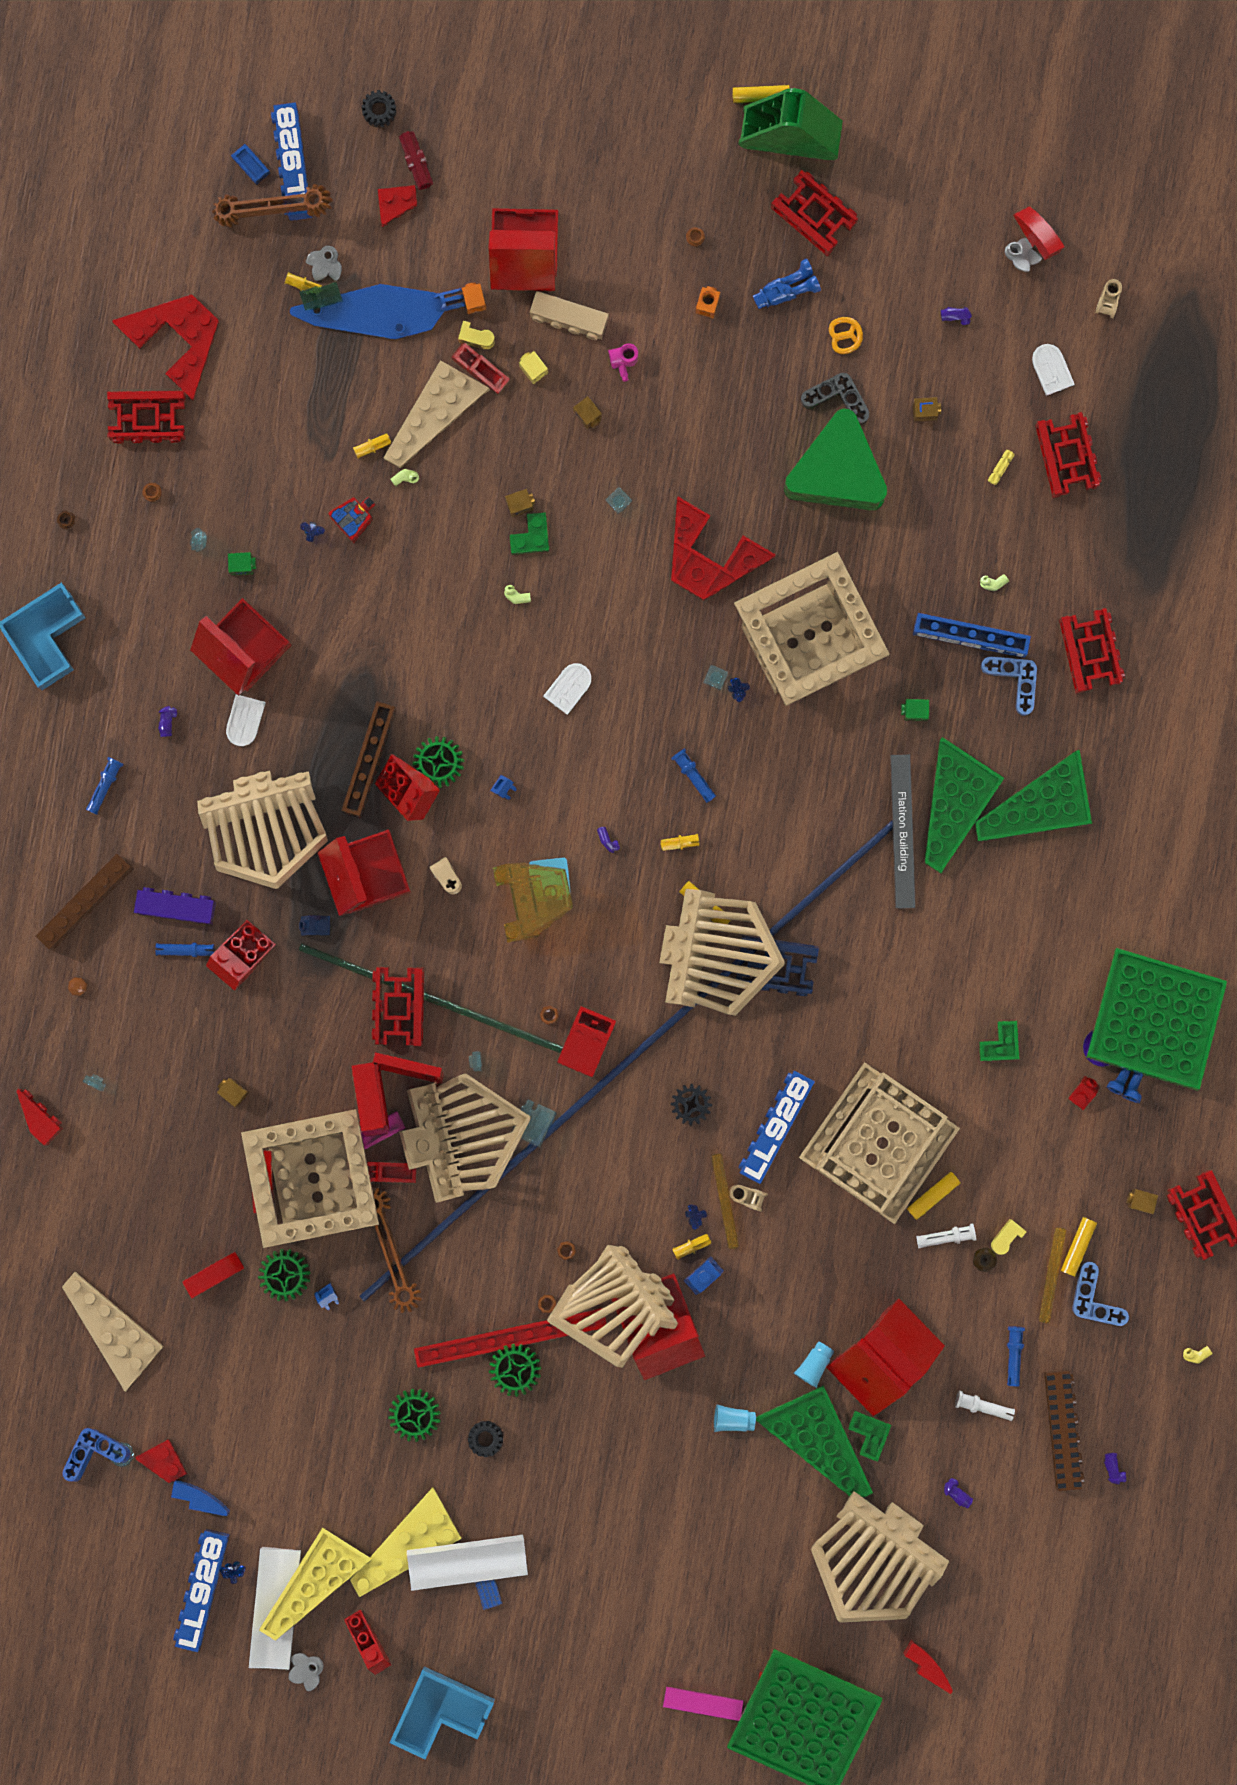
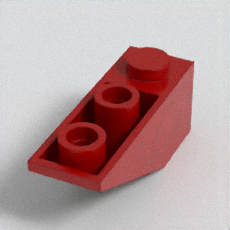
M18 1089L16 1092L30 1133L44 1146H48L63 1130L60 1126L62 1122L54 1115L51 1117L46 1113L48 1109L40 1102L37 1104L32 1099L34 1096L27 1089L24 1091Z
M361 1609L344 1619L370 1672L376 1675L392 1665Z

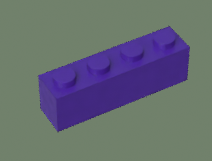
M143 887V891L137 890L134 909L136 914L213 925L216 902L211 900L209 896L200 895V899L192 898L193 894L181 893V896L173 895V891L162 890V893L154 892L155 889Z

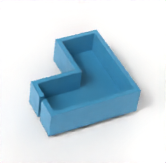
M61 582L0 621V629L37 687L44 690L74 670L54 638L86 617L66 586Z
M424 1666L390 1743L426 1759L442 1723L478 1740L495 1699Z

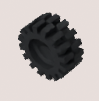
M377 90V93L371 91V95L367 94L366 99L362 101V113L369 125L372 126L374 124V127L377 128L380 125L382 128L384 124L388 126L390 121L393 122L394 116H396V105L390 94L387 95L386 91H383V93L380 90ZM380 102L386 106L384 114L375 115L372 112V107L375 103Z
M490 1421L476 1423L468 1435L469 1447L474 1454L476 1453L480 1457L493 1456L500 1450L503 1443V1433L500 1427ZM487 1431L492 1434L493 1442L491 1445L482 1446L478 1442V1436L481 1432Z

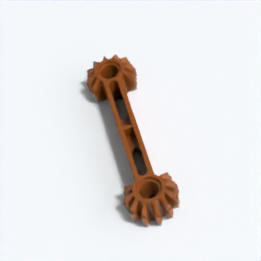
M313 184L312 189L306 187V194L238 201L236 196L230 197L228 194H225L224 198L218 197V203H213L216 209L212 210V213L215 214L214 220L219 222V225L232 228L233 224L239 225V218L306 210L309 216L320 218L321 213L327 215V208L332 209L329 203L333 202V199L330 197L331 192L326 190V187ZM319 197L318 203L314 204L315 199ZM231 208L230 212L226 214L227 209Z
M376 1188L373 1195L374 1200L377 1199L379 1201V1207L376 1209L377 1216L380 1214L388 1238L384 1239L380 1224L374 1226L396 1289L395 1293L389 1292L390 1296H394V1299L389 1300V1302H397L393 1309L397 1310L401 1306V1313H404L406 1308L411 1313V1305L415 1308L419 1307L415 1301H422V1298L416 1297V1295L422 1292L421 1290L414 1291L417 1287L416 1283L412 1284L411 1287L409 1286L384 1211L385 1208L391 1209V1206L386 1205L391 1199H384L387 1193L383 1191L380 1194V1189ZM394 1261H396V1264H397V1267H398V1270H399V1273H400V1276H401V1279H402V1282H403V1286H402V1287H400V1284H399V1281H398V1278H397V1275H396V1272H395V1269H394V1266H393V1262H394ZM404 1291H408L410 1294V1299L407 1302L401 1300V1294Z

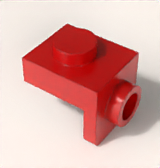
M1084 1076L1068 1099L1084 1110L1097 1095L1100 1086L1094 1079Z

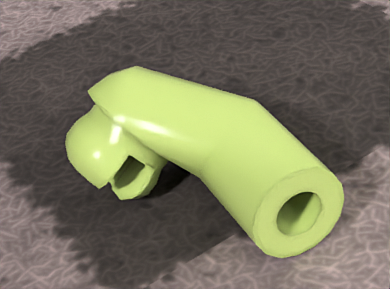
M403 469L390 480L395 486L403 481L416 483L419 480V475L416 471Z
M1005 574L996 580L988 578V576H983L980 579V585L984 589L997 591L1009 582Z
M512 585L505 587L504 594L513 604L531 602L530 593L520 594Z

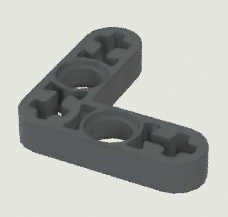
M839 373L806 390L801 396L802 406L811 409L839 395L846 409L852 410L851 408L861 404L858 409L860 413L864 412L865 415L864 419L857 418L860 425L866 423L869 418V411L854 382L847 373ZM840 378H842L843 380L847 379V389L852 387V389L846 391L844 394L842 393L845 391L844 386L842 384H838L840 382ZM823 386L830 387L831 394L823 395L821 388ZM815 390H817L818 396L812 400V403L810 404L809 401L805 402L806 396H815ZM854 394L857 397V401L853 404L849 403L846 400L847 395ZM855 408V409L852 410V411H853V412L856 414V416H857L858 412H857V410H856V408Z

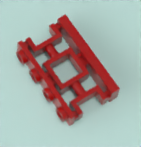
M801 170L793 180L798 189L789 199L781 193L771 203V209L828 257L834 247L838 245V241L832 236L842 225L850 231L858 222L857 214L851 208L847 209L843 206V202L837 196L833 197L829 194V190L823 184L819 185L815 182L814 177L809 172ZM806 185L814 191L808 200L801 195ZM794 200L802 205L797 214L788 208ZM813 201L817 202L827 211L818 223L804 213ZM834 209L843 216L837 224L829 219L834 213ZM823 224L831 230L825 238L817 232Z
M184 391L107 392L108 409L117 410V426H108L107 437L113 443L121 444L124 441L143 443V440H150L151 443H161L162 440L179 443L181 440H186L184 425H176V409H185L186 395ZM121 403H132V414H123ZM159 403H170V414H161ZM138 410H155V426H138ZM161 421H170L172 432H161ZM123 422H132V430L136 433L115 432H123Z
M1082 412L1069 416L1070 425L1054 428L1052 419L1038 421L1035 425L1052 498L1068 495V485L1084 481L1086 490L1096 489L1100 485L1101 475L1099 471H1096L1095 464H1097L1096 455L1092 453L1090 447L1093 445L1091 435L1087 434L1086 430L1088 428V421L1086 416L1083 417ZM1078 424L1081 441L1080 438L1069 440L1067 431L1075 430ZM1048 430L1050 435L1060 433L1062 442L1054 443L1051 447ZM1076 445L1079 461L1063 465L1059 448ZM1087 462L1089 474L1078 477L1076 468L1085 466ZM1069 469L1071 478L1062 480L1060 484L1058 472Z
M1106 608L1093 612L1094 621L1078 624L1076 615L1065 616L1059 619L1075 694L1092 690V680L1108 677L1109 686L1120 685L1123 679H1125L1124 670L1120 668L1118 662L1121 660L1120 652L1118 649H1115L1116 635L1114 631H1111L1110 627L1112 617ZM1101 620L1106 641L1104 634L1093 636L1091 626L1100 625ZM1071 623L1073 630L1084 628L1086 638L1077 639V648ZM1099 640L1103 657L1086 661L1083 644ZM1109 655L1114 677L1112 671L1101 672L1100 663L1108 662ZM1079 660L1082 667L1089 665L1093 667L1094 675L1084 678L1086 685L1084 684Z
M377 967L376 971H373V982H376V990L372 992V1001L376 1002L375 1009L372 1010V1021H375V1028H372V1040H375V1045H387L388 1035L406 1036V1045H423L424 967H408L407 977H389V967ZM382 973H384V981H394V992H384V1000H382ZM412 974H414V1000H412V992H402V982H411ZM389 997H407V1015H389ZM382 1012H384L383 1020H394V1030H384L383 1038H381ZM412 1012H414L413 1039H411V1031H401V1020H411Z
M1207 1170L1195 1176L1199 1186L1183 1193L1181 1186L1176 1185L1168 1189L1169 1194L1166 1195L1171 1206L1174 1205L1177 1210L1175 1215L1179 1223L1183 1222L1185 1226L1183 1231L1187 1240H1191L1194 1245L1192 1248L1196 1258L1200 1257L1203 1261L1214 1256L1210 1246L1225 1239L1229 1247L1237 1244V1221L1212 1170ZM1203 1180H1205L1216 1204L1212 1198L1201 1201L1198 1191L1206 1188ZM1176 1193H1178L1180 1199L1191 1196L1195 1205L1185 1209L1189 1217H1187ZM1209 1204L1216 1221L1200 1228L1193 1211ZM1220 1215H1222L1233 1239H1231L1229 1233L1218 1236L1214 1227L1224 1223ZM1193 1228H1195L1197 1234L1208 1231L1212 1240L1202 1244L1206 1252H1204Z

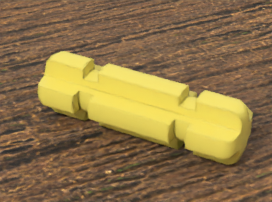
M1010 450L1004 452L1003 458L1000 459L990 475L988 481L991 484L997 485L1000 477H1002L1010 464L1009 462L1012 461L1015 454Z

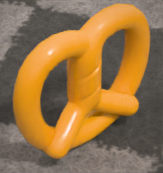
M840 317L834 319L829 325L832 348L836 353L849 354L859 348L863 340V331L856 320L849 317ZM840 323L851 324L849 331L835 333L834 328ZM851 338L855 343L845 349L839 348L837 345L838 341Z

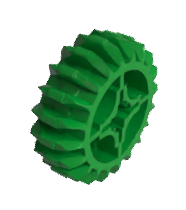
M436 736L435 742L432 743L431 738H428L429 745L422 742L421 744L424 749L416 748L420 755H413L415 759H418V761L413 762V766H419L416 770L430 778L434 784L438 782L439 788H442V782H445V785L448 787L449 779L455 783L456 780L453 776H461L457 769H464L462 765H459V763L464 762V759L458 757L462 756L463 753L462 751L455 752L459 748L458 745L451 747L453 740L446 744V737H443L442 742H439V737ZM439 747L436 755L425 756L429 750ZM445 749L453 754L454 763L444 759ZM441 756V761H444V763L439 764V767L436 768V764L433 761H437ZM423 762L433 766L432 776L425 772ZM452 768L447 775L438 777L442 769Z
M280 1249V1255H278L277 1251H273L274 1258L267 1255L266 1258L269 1262H261L262 1265L266 1266L265 1269L259 1268L258 1270L264 1273V1275L258 1276V1279L265 1280V1282L260 1284V1287L267 1285L268 1288L264 1290V1293L266 1294L271 1290L270 1298L277 1294V1301H281L282 1296H284L285 1302L289 1301V1295L293 1300L296 1299L295 1292L301 1296L303 1293L300 1288L305 1290L308 1288L303 1282H310V1279L305 1278V1275L311 1274V1271H304V1268H307L309 1264H301L305 1258L301 1257L298 1260V1252L291 1256V1249L287 1251V1255H285L284 1249ZM280 1259L279 1271L269 1274L271 1266ZM286 1259L294 1262L299 1271L290 1270ZM283 1269L286 1270V1273L294 1274L286 1277V1281L282 1280L283 1278H280V1276H275L283 1273ZM300 1277L296 1287L289 1291L290 1279ZM270 1279L280 1281L283 1291L276 1289Z
M512 1344V1350H509L507 1345H505L504 1349L506 1352L503 1353L499 1349L497 1352L500 1357L496 1355L492 1357L497 1362H490L489 1364L495 1367V1369L489 1370V1374H495L490 1380L498 1381L494 1385L495 1388L500 1385L503 1386L500 1390L501 1393L506 1388L508 1389V1396L511 1395L512 1390L515 1391L516 1397L519 1396L518 1390H521L522 1394L525 1395L526 1387L530 1391L533 1390L530 1383L538 1384L534 1377H541V1374L535 1373V1371L541 1370V1366H535V1364L540 1362V1360L532 1359L536 1353L533 1352L529 1355V1347L524 1352L522 1351V1344L519 1345V1349H515V1344ZM512 1354L522 1355L528 1362L517 1363ZM507 1356L509 1368L499 1373L500 1362ZM512 1362L516 1367H522L518 1371V1377L514 1373H508L512 1369ZM531 1367V1376L523 1383L521 1373L523 1370ZM513 1377L518 1386L509 1385L502 1378Z
M411 1389V1395H408V1392L405 1390L403 1391L404 1398L399 1394L396 1396L400 1401L399 1403L394 1400L392 1401L396 1408H389V1411L394 1413V1415L388 1416V1419L395 1420L390 1426L394 1427L397 1425L398 1428L395 1429V1434L400 1430L403 1432L400 1435L401 1439L407 1434V1441H411L412 1436H414L415 1442H418L419 1435L425 1440V1433L429 1436L433 1434L430 1428L434 1430L438 1428L433 1423H440V1419L435 1418V1415H440L441 1411L434 1410L439 1407V1404L432 1405L435 1397L428 1400L429 1392L421 1396L422 1389L418 1390L417 1395L414 1389ZM412 1399L424 1402L427 1407L417 1408ZM406 1402L408 1414L399 1418L400 1407ZM412 1410H415V1413L416 1411L420 1413L417 1417L418 1420L411 1419V1417L408 1418L412 1414ZM430 1412V1422L423 1429L421 1417ZM412 1422L418 1431H411L402 1424Z

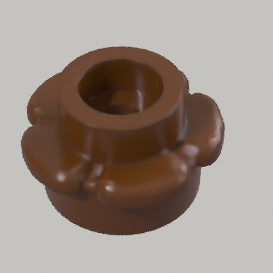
M62 511L57 516V523L62 529L72 528L75 524V515L72 512Z

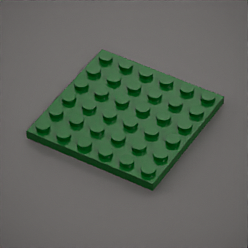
M1116 948L1086 1058L1199 1091L1227 981Z
M773 1649L727 1744V1748L807 1785H841L882 1703V1697Z

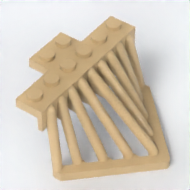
M270 771L259 772L248 777H240L237 780H233V792H225L218 796L206 797L197 801L204 829L208 828L214 864L217 871L277 889L328 841L326 832L311 801L316 798L309 771L297 773L286 778H278L274 781ZM300 803L305 804L318 833L314 839L311 836L299 805ZM289 806L294 810L307 844L302 851L287 809ZM280 809L295 855L290 862L276 816V810ZM266 812L268 813L283 868L278 873L264 820V813ZM252 816L256 817L270 875L264 874ZM240 819H244L256 871L251 870L249 866ZM229 822H232L241 866L236 865L228 829ZM217 825H220L227 862L221 859L216 832Z
M686 889L679 927L666 925L659 962L672 965L666 1003L694 1008L695 1003L734 1016L785 964L756 902L715 898L714 893L694 889ZM714 906L746 908L749 914L712 909ZM712 918L750 922L754 923L756 928L713 923L710 920ZM708 931L760 937L763 943L708 934ZM706 942L767 951L770 957L708 947ZM704 954L767 964L768 966L764 970H758L705 959ZM702 967H709L757 978L750 983L701 970ZM701 978L745 990L738 995L701 984L699 981ZM701 991L734 1002L728 1007L697 995V992Z
M467 1074L456 1076L436 1087L435 1083L407 1090L416 1128L399 1132L409 1170L427 1166L436 1203L464 1196L463 1191L485 1190L496 1187L530 1121V1116ZM460 1083L468 1087L439 1100L441 1093ZM477 1093L483 1097L442 1112L443 1106L471 1094ZM490 1103L498 1107L490 1111L445 1123L447 1118ZM509 1114L513 1117L512 1119L448 1135L449 1130L500 1115ZM515 1126L512 1133L455 1147L451 1146L452 1142ZM507 1142L503 1150L454 1158L455 1154ZM499 1158L495 1166L463 1171L457 1170V1166ZM490 1174L486 1182L462 1183L460 1181L461 1178Z
M607 1245L598 1261L573 1285H568L547 1319L553 1326L613 1365L621 1368L624 1367L648 1332L651 1336H654L659 1327L675 1329L678 1324L673 1317V1313L666 1307V1305L671 1306L674 1299L670 1291L661 1282V1278L654 1273H643L638 1267L637 1262L630 1256L628 1249L623 1246L617 1247ZM619 1298V1300L583 1319L576 1325L570 1324L565 1320L607 1300ZM623 1306L628 1307L592 1336L582 1331L585 1327ZM636 1315V1318L609 1346H604L598 1342L599 1339L628 1317ZM640 1324H643L621 1356L615 1353L616 1349Z
M853 1492L844 1508L837 1515L840 1520L819 1538L811 1548L836 1618L839 1622L906 1619L928 1585L933 1586L942 1577L949 1561L918 1539L924 1525L893 1502L888 1506L884 1514L856 1492ZM845 1525H849L850 1529L825 1554L822 1548L823 1545ZM859 1532L861 1536L831 1571L828 1562ZM866 1541H871L860 1560L840 1587L837 1588L835 1583L837 1576ZM879 1547L881 1550L875 1562L844 1606L842 1596ZM888 1555H890L891 1559L861 1605L857 1610H852ZM901 1563L899 1571L874 1608L867 1610L897 1564ZM910 1570V1577L889 1606V1609H883L903 1577ZM918 1577H920L921 1583L904 1608H898Z

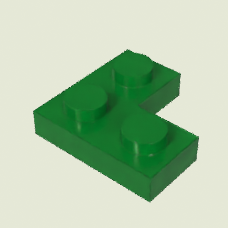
M546 512L527 514L528 533L510 534L512 555L549 551Z
M1017 1021L997 1022L998 1041L979 1042L980 1061L1019 1059Z
M854 1411L848 1429L866 1436L859 1455L878 1462L891 1424Z

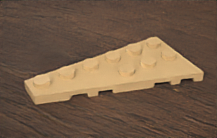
M440 360L385 454L384 459L402 468L425 445H428L433 438L460 417L466 409L477 402L483 394H486L490 388Z
M74 1272L62 1288L126 1392L164 1346L77 1272Z

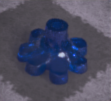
M315 522L300 524V529L305 531V534H307L306 540L309 542H313L315 535L324 534L325 529L321 526H316Z
M740 678L730 679L732 686H728V690L733 692V699L737 700V702L743 701V698L746 696L745 691L750 689L749 684L741 683Z
M691 1204L688 1205L689 1211H685V1216L690 1218L688 1222L696 1230L702 1225L701 1219L707 1217V1212L705 1210L699 1211L696 1205Z
M235 1561L233 1566L227 1563L225 1567L220 1568L223 1578H230L231 1584H236L238 1577H243L246 1571V1567L240 1566L239 1561Z

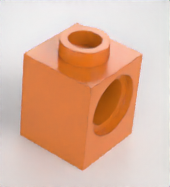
M480 283L466 284L462 288L468 314L486 310Z
M702 287L695 313L714 319L720 292L714 287ZM709 297L712 298L714 302L708 305L705 304L703 300Z

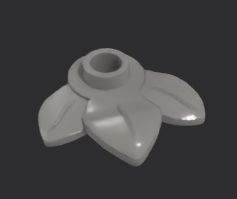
M1027 238L1020 239L1018 242H1012L1005 248L1006 257L1012 260L1014 266L1023 272H1029L1030 265H1035L1042 259L1032 249Z
M325 246L320 251H313L308 255L306 263L313 266L312 275L315 281L322 280L327 275L335 281L340 278L342 266L337 260L338 252L333 246ZM326 252L331 253L330 259L325 257Z
M303 1653L293 1655L290 1659L295 1667L289 1673V1680L297 1684L304 1683L307 1691L313 1690L320 1682L319 1674L323 1671L322 1660L315 1656L308 1657ZM311 1664L316 1667L315 1670L311 1668Z

